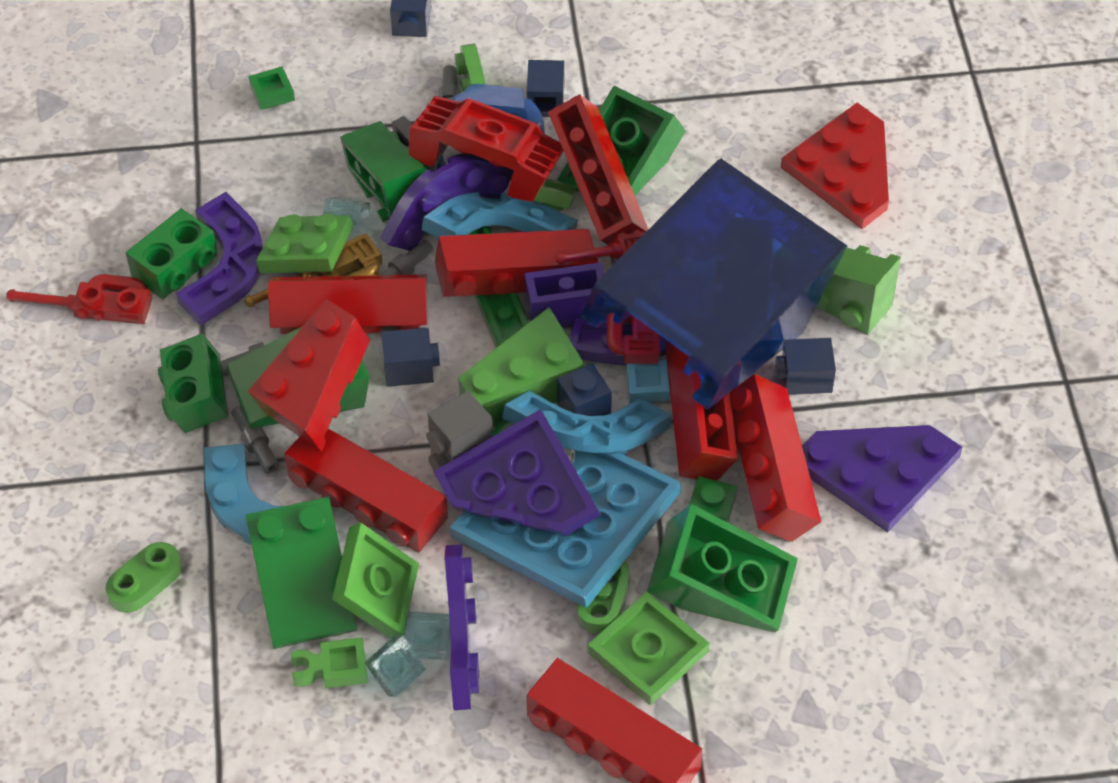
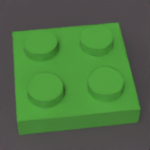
M328 213L320 216H299L292 214L279 217L256 260L259 272H332L354 228L350 215Z
M364 524L353 525L348 530L332 600L390 639L404 636L419 563Z
M645 592L588 644V654L651 706L709 652L710 643L650 593Z

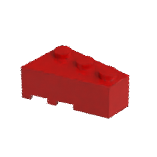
M325 299L251 386L248 392L265 414L322 452L327 442L324 438L332 418H337L341 406L339 402L347 384H352L370 339L354 316Z

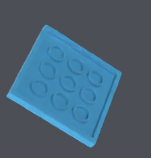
M575 450L573 466L601 514L598 518L567 536L465 512L449 527L451 537L587 608L679 496L681 484L679 481L620 452L591 453Z

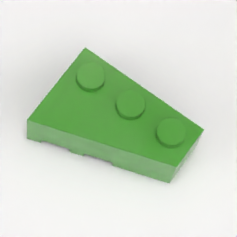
M798 228L773 256L771 281L782 290L791 292L808 301L816 309L824 310L842 320L847 326L856 328L868 335L893 306L901 256L890 254L887 258L870 254L869 247L859 245L854 250L840 246L839 239Z
M549 307L458 377L459 395L469 390L491 415L492 428H496L503 420L504 405L527 391H531L556 404L557 378L583 368L584 362Z

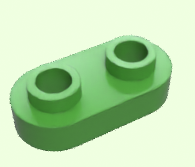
M476 44L460 45V53H455L454 56L457 74H464L465 77L461 79L462 92L471 84L486 85Z
M166 542L152 543L115 571L106 582V593L111 606L117 611L125 613L137 611L173 583L182 571L178 550ZM158 558H164V560L160 562H153ZM126 583H132V584H133V585H132L131 587H129V588H125V589L121 588V587H122L124 584H126Z
M626 561L612 576L616 581L610 584L607 583L587 608L577 604L578 619L586 631L600 634L622 614L630 586V571ZM597 613L605 614L603 617H593Z

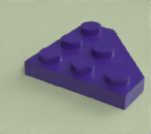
M541 409L433 471L450 504L457 511L561 536H567L601 516Z
M931 425L816 431L802 445L810 479L887 533L961 456L963 448Z

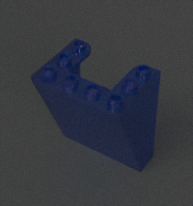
M720 158L594 284L580 317L597 328L606 321L611 313L614 314L612 321L618 325L629 318L630 314L689 356L683 372L690 376L696 371L701 378V386L694 392L692 398L706 409H710L782 351L785 339H796L804 333L848 245Z

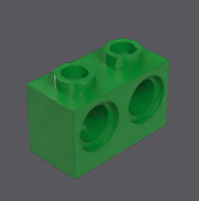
M182 208L125 252L131 277L142 280L147 289H150L151 292L162 300L174 290L180 289L191 276L201 268L207 267L218 255L213 230Z
M203 333L160 349L161 366L158 367V375L164 386L165 398L162 399V408L168 420H174L187 433L229 417L220 353Z

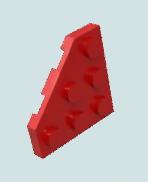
M858 102L781 159V169L861 229L888 210L889 192L884 121Z

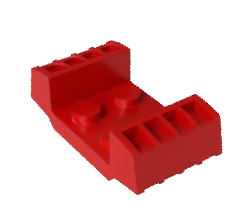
M434 96L409 129V155L414 159L433 167L447 147L452 146L454 150L460 153L473 154L488 160L494 166L507 167L514 170L507 196L530 202L534 201L564 152L561 143L544 134L538 124L470 98L459 102Z

